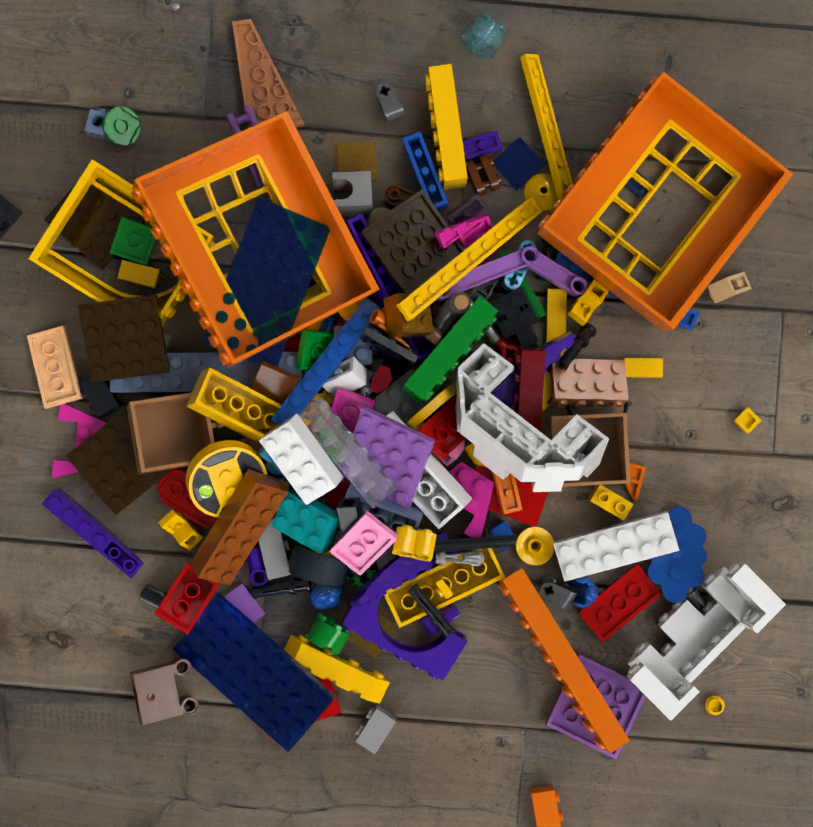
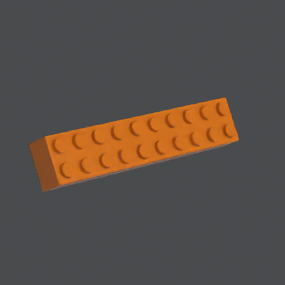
M517 568L506 575L505 578L499 580L500 585L498 587L504 596L508 595L511 600L508 602L514 613H519L521 616L519 619L524 629H529L531 641L542 650L540 655L545 663L552 666L550 671L554 678L562 682V691L566 697L573 700V703H571L573 709L577 714L583 716L584 720H582V723L587 731L594 734L595 737L592 739L597 747L611 754L630 740L523 568Z

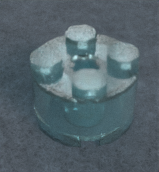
M482 12L481 15H477L463 33L462 40L463 42L467 41V48L473 54L482 59L489 57V60H491L506 41L505 32L507 29L503 24L491 19L487 13Z

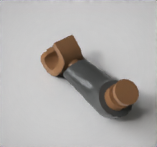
M463 292L454 293L440 307L433 320L434 332L424 336L429 345L436 348L447 335L445 332H448L457 319L468 311L471 306V300L467 294Z

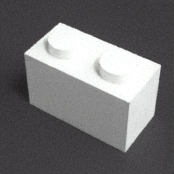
M355 357L341 362L323 388L334 398L339 387L348 391L361 388L366 385L368 370Z

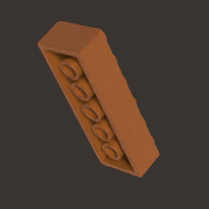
M247 470L190 563L197 578L227 585L232 583L288 494L280 479Z

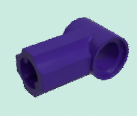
M253 548L247 557L250 581L255 586H262L269 580L261 548ZM259 571L264 574L263 582H258L255 578L256 573Z
M453 603L438 609L445 614L444 617L448 622L460 616ZM428 615L419 620L430 637L440 631L435 624L433 625L430 622L431 619Z

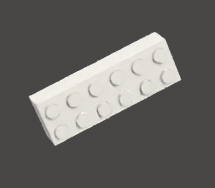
M393 411L387 415V417L404 424ZM430 453L413 502L440 529L473 498L434 455Z
M667 511L554 542L564 581L680 551Z

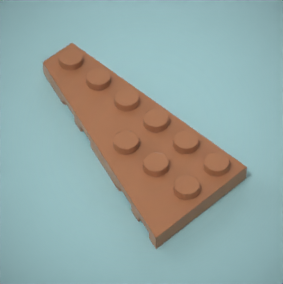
M252 20L233 21L232 25L244 106H251L258 124L287 111L296 128L304 127L305 124ZM249 121L247 122V127H248V128L251 127Z

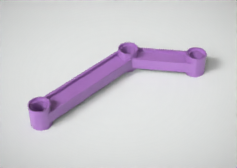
M528 246L472 269L449 288L444 296L438 297L435 301H443L454 293L465 292L525 267L561 288L572 297L584 293L588 285L584 278L578 277L538 252L535 247ZM525 252L531 255V261L525 258ZM574 283H577L579 285V291H576L574 289Z

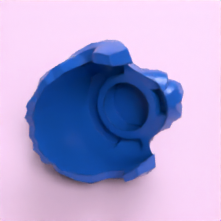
M586 576L573 579L571 586L578 591L573 600V606L579 608L589 607L598 597L597 586L591 578Z
M317 583L311 589L310 601H312L314 607L320 610L335 608L340 603L343 586Z

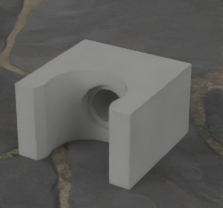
M371 171L332 172L334 191H347L351 194L346 199L334 200L342 218H354L361 214L364 217H369L373 211Z

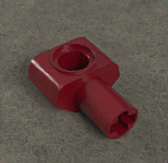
M382 364L377 368L370 385L371 390L375 393L388 388L393 378L390 365Z

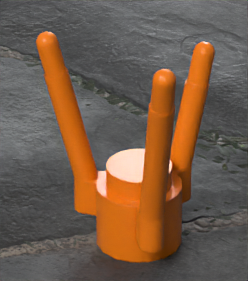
M383 307L382 310L375 309L371 313L369 321L388 333L385 308ZM400 337L394 338L405 347L410 348V345Z

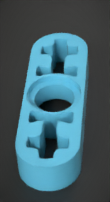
M526 240L518 246L516 251L524 249L526 246L536 248V245L532 241ZM529 253L525 255V258L531 261V255ZM525 267L522 271L517 270L505 275L502 279L503 288L509 292L516 290L521 285L528 268ZM513 275H517L513 280L514 284L510 286L509 280L513 277Z

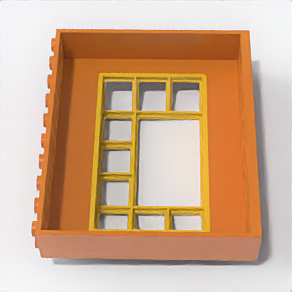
M663 71L659 77L657 75L653 77L608 135L609 137L597 149L599 154L595 152L586 163L587 169L583 168L573 180L576 184L571 183L562 194L564 199L559 198L551 208L550 212L552 215L547 214L537 226L540 228L537 234L665 333L676 328L794 174ZM670 128L687 140L686 145L672 161H669L654 148ZM692 146L696 147L710 159L694 179L677 167L678 162ZM649 154L666 166L665 171L654 185H651L636 173L638 167ZM714 164H717L732 176V179L717 196H714L699 184L700 180ZM674 172L707 198L711 204L660 268L621 236L667 176ZM630 178H634L635 181L648 190V193L635 209L617 196ZM611 202H615L629 213V217L617 233L599 220ZM594 225L611 237L610 242L602 253L584 240ZM616 243L620 244L634 256L625 270H622L607 258V255ZM638 260L656 273L647 288L630 276V272Z
M287 111L134 180L133 192H131L136 204L140 203L143 209L141 210L143 218L146 222L149 221L153 227L151 228L152 235L156 240L159 239L162 244L160 249L164 257L170 259L172 263L170 268L173 274L179 276L181 280L179 284L184 294L188 293L191 299L189 303L192 310L198 312L201 327L203 330L207 329L210 335L208 337L210 344L213 348H217L220 353L218 358L223 366L226 365L227 368L380 290ZM256 163L263 187L244 195L236 171ZM230 175L238 199L219 207L211 190L210 183ZM204 187L212 211L193 219L183 196ZM264 193H268L307 268L266 290L261 289L222 215L223 212ZM216 217L227 239L208 247L197 224ZM231 245L241 263V267L223 275L212 252ZM245 272L256 294L238 303L227 280ZM311 275L322 290V293L303 301L291 284ZM285 287L297 305L278 314L266 296ZM260 300L272 318L252 327L241 308Z

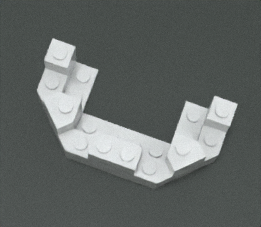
M482 344L458 367L455 406L457 432H460L475 445L473 456L502 480L511 473L521 482H532L533 492L561 491L564 481L579 480L583 475L588 477L599 466L609 438L578 414L550 440L491 394L514 370V366L486 344Z
M734 563L728 570L722 567L715 573L709 574L703 580L701 586L714 600L707 602V605L704 608L702 607L701 613L687 599L680 603H673L672 609L668 613H663L658 618L659 622L656 624L672 642L666 643L661 648V653L647 641L640 643L635 648V652L628 662L630 669L628 670L629 674L627 677L670 721L699 693L691 682L745 628L758 634L786 605L745 563Z

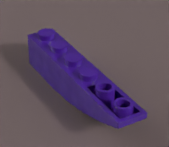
M570 331L539 347L546 351L545 374L548 371L547 367L559 360L561 357L560 353L565 348H570L574 343L573 339L576 336ZM516 364L514 365V370L491 392L492 395L509 408L516 406L513 403V392L517 391V384H514V373L518 372V365Z
M61 488L54 489L42 503L44 507L128 577L133 578L143 566L144 562Z
M445 532L436 533V540L448 539ZM445 551L449 555L455 553L454 551ZM433 552L431 561H422L412 557L397 555L377 571L350 602L351 606L359 605L360 608L371 603L370 599L376 597V599L387 594L386 590L390 588L393 590L402 586V581L415 579L419 576L418 573L420 571L426 572L433 569V564L436 563V552Z

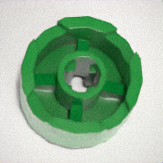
M318 613L305 636L322 649L323 647L326 649L331 648L332 654L339 655L350 636V632L343 625L336 623L337 619Z

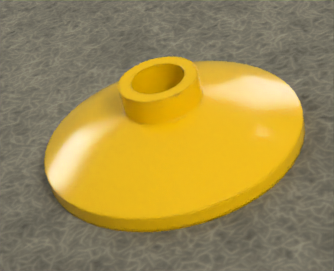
M545 173L532 176L524 188L525 200L532 196L542 211L551 210L558 201L552 176ZM546 188L547 193H541L540 189Z
M527 528L517 538V554L522 561L529 565H542L554 553V540L551 534L543 528ZM533 542L538 544L536 549L531 548Z

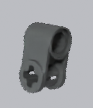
M386 82L380 83L376 88V98L385 120L390 122L405 115L392 86ZM384 90L385 93L388 92V96L381 94V91Z
M499 278L493 282H487L473 288L469 297L478 299L482 296L488 301Z
M545 576L540 581L541 595L561 608L568 609L578 594V591L573 586L563 583L553 576Z

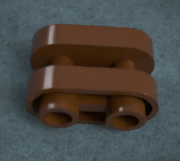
M486 154L478 157L479 163L474 164L472 159L465 162L467 175L478 198L486 195V188L489 187L494 192L499 190V185L502 184L499 174H495L493 170L494 162L492 157H488ZM480 170H482L486 179L483 182L478 174Z
M396 185L390 186L385 191V204L393 210L416 193Z

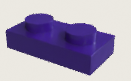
M497 130L463 141L466 161L476 159L484 154L488 155L500 151L503 148Z

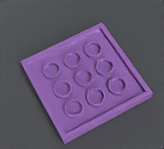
M364 406L361 409L341 474L344 478L409 509L413 503L435 440Z
M578 654L579 660L628 736L646 696L628 677ZM561 689L545 724L617 759L622 746L611 754L598 748L592 739L595 737L594 734L587 731L582 723V720H584L583 716L577 714L571 705L573 700L566 697Z

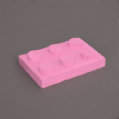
M366 511L331 547L329 552L361 576L397 540L398 535L370 512Z

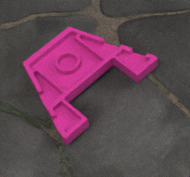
M483 214L434 232L440 247L444 249L457 239L466 249L493 226L489 216ZM499 248L495 250L492 254H490L476 267L488 263L499 250Z
M67 404L59 406L58 420L78 422L75 448L107 423ZM53 460L52 477H61L79 472L70 461Z
M461 462L449 473L473 498L464 507V509L474 515L464 533L471 538L482 537L495 482Z

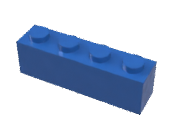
M421 131L404 137L403 146L420 190H424L438 211L448 208L447 198Z

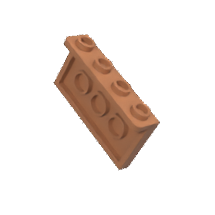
M574 359L567 370H564V368L563 370L559 369L556 363L550 364L551 405H556V407L574 405L577 408L585 407L586 405H593L594 408L604 406L620 408L629 400L625 360Z

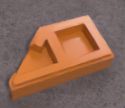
M629 462L631 483L624 485L632 499L637 501L646 467Z

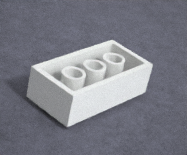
M297 413L267 432L259 440L306 505L334 489L344 478Z

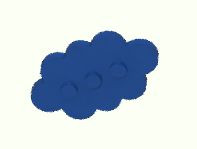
M677 506L670 509L668 514L680 551L650 558L652 563L648 568V577L654 584L662 586L664 598L671 603L682 602L687 597L688 588H696L701 585L704 580V570L701 566L707 559V553L702 547L706 541L704 528L692 523V516L689 510L685 507Z

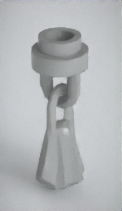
M478 550L468 553H454L452 555L446 554L445 551L436 552V564L445 566L446 562L452 561L454 563L480 566L484 561V556ZM457 556H463V560H458Z

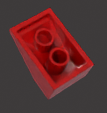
M186 563L154 614L188 635L220 583L197 578L191 564Z

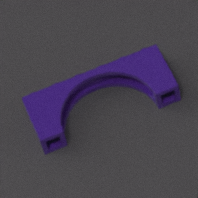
M365 580L362 587L368 582V580ZM373 597L370 599V604L361 608L359 605L349 606L342 619V625L347 631L360 634L361 638L365 641H372L378 644L377 646L383 651L394 653L395 657L399 660L410 662L418 670L423 669L434 679L439 678L442 681L445 679L467 644L466 635L454 630L448 637H445L443 634L427 644L406 645L391 638L382 628L377 614L381 597L377 599Z

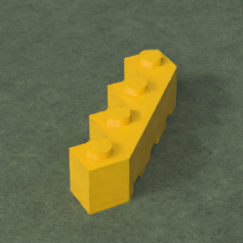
M300 634L299 637L290 636L281 656L297 667L302 666L308 669L311 674L322 679H329L336 686L344 690L358 693L361 698L367 701L381 702L390 684L384 678L385 675L376 670L374 672L366 671L354 659H341L331 653V648L322 649L316 647L304 635Z

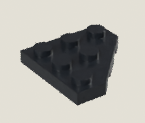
M366 327L360 337L364 343L368 342L371 347L369 349L376 357L380 358L381 356L383 358V364L390 365L391 370L400 376L404 375L418 358L413 350L401 347L396 340L384 337L379 330L373 327Z

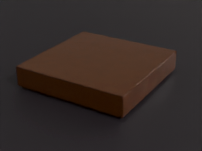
M263 361L250 389L282 405L293 392L300 376Z

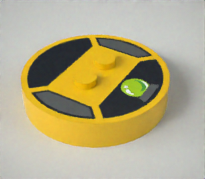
M234 440L215 442L199 451L190 462L186 473V486L195 506L207 515L219 517L248 469L267 475L264 463L258 453L249 445Z

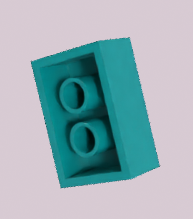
M294 489L288 491V494L278 508L271 526L321 554L330 550L340 528L338 513L317 500L306 505Z

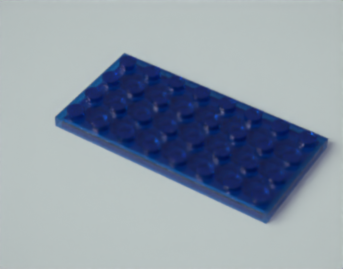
M260 197L257 199L226 277V281L233 294L226 293L223 296V302L227 305L233 304L236 298L252 329L254 328L253 335L258 338V346L254 344L248 345L246 353L292 330L330 232L328 226ZM219 311L216 314V320L219 323L227 321L228 315L226 312ZM241 318L237 319L234 323L235 328L239 331L244 330L247 325L246 321ZM207 329L205 330L201 343H204L212 347L208 339V337H210L211 334L208 332ZM230 337L227 341L228 347L236 349L239 346L238 338ZM288 338L245 360L259 366L265 361L278 367Z
M220 592L214 596L203 610L189 634L185 633L173 648L176 653L182 658L187 659L195 670L288 753L336 698L332 691Z

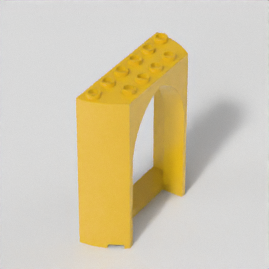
M92 159L28 259L97 302L140 297L112 288L50 249L91 185L142 216L141 210L143 209L140 203L136 204L131 194L133 192V185ZM198 226L208 247L216 244L213 241L214 236ZM180 278L175 286L157 294L162 327L168 318L171 319L174 316L177 303H181L186 296L180 287Z

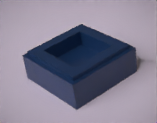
M636 170L637 174H639L642 178L651 183L647 178H645ZM630 178L624 185L637 197H640L646 190L634 178Z

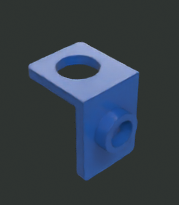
M506 520L488 530L492 536L514 535ZM500 547V549H501L502 551H505V550H507L508 548H510V547Z

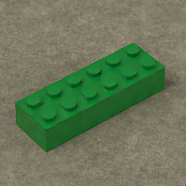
M480 296L404 384L401 391L417 405L421 402L426 403L435 393L432 389L434 387L438 389L446 380V372L451 374L460 363L457 359L461 358L463 360L473 348L470 344L475 345L485 334L482 330L485 329L487 331L496 321L497 317L495 315L498 310Z

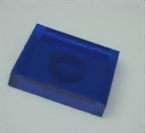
M521 137L493 161L494 167L516 191L545 166V163Z

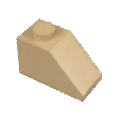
M745 272L726 277L708 286L709 295L714 300V303L752 289Z

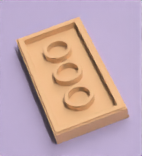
M62 325L27 335L44 408L48 409L83 399L66 327Z

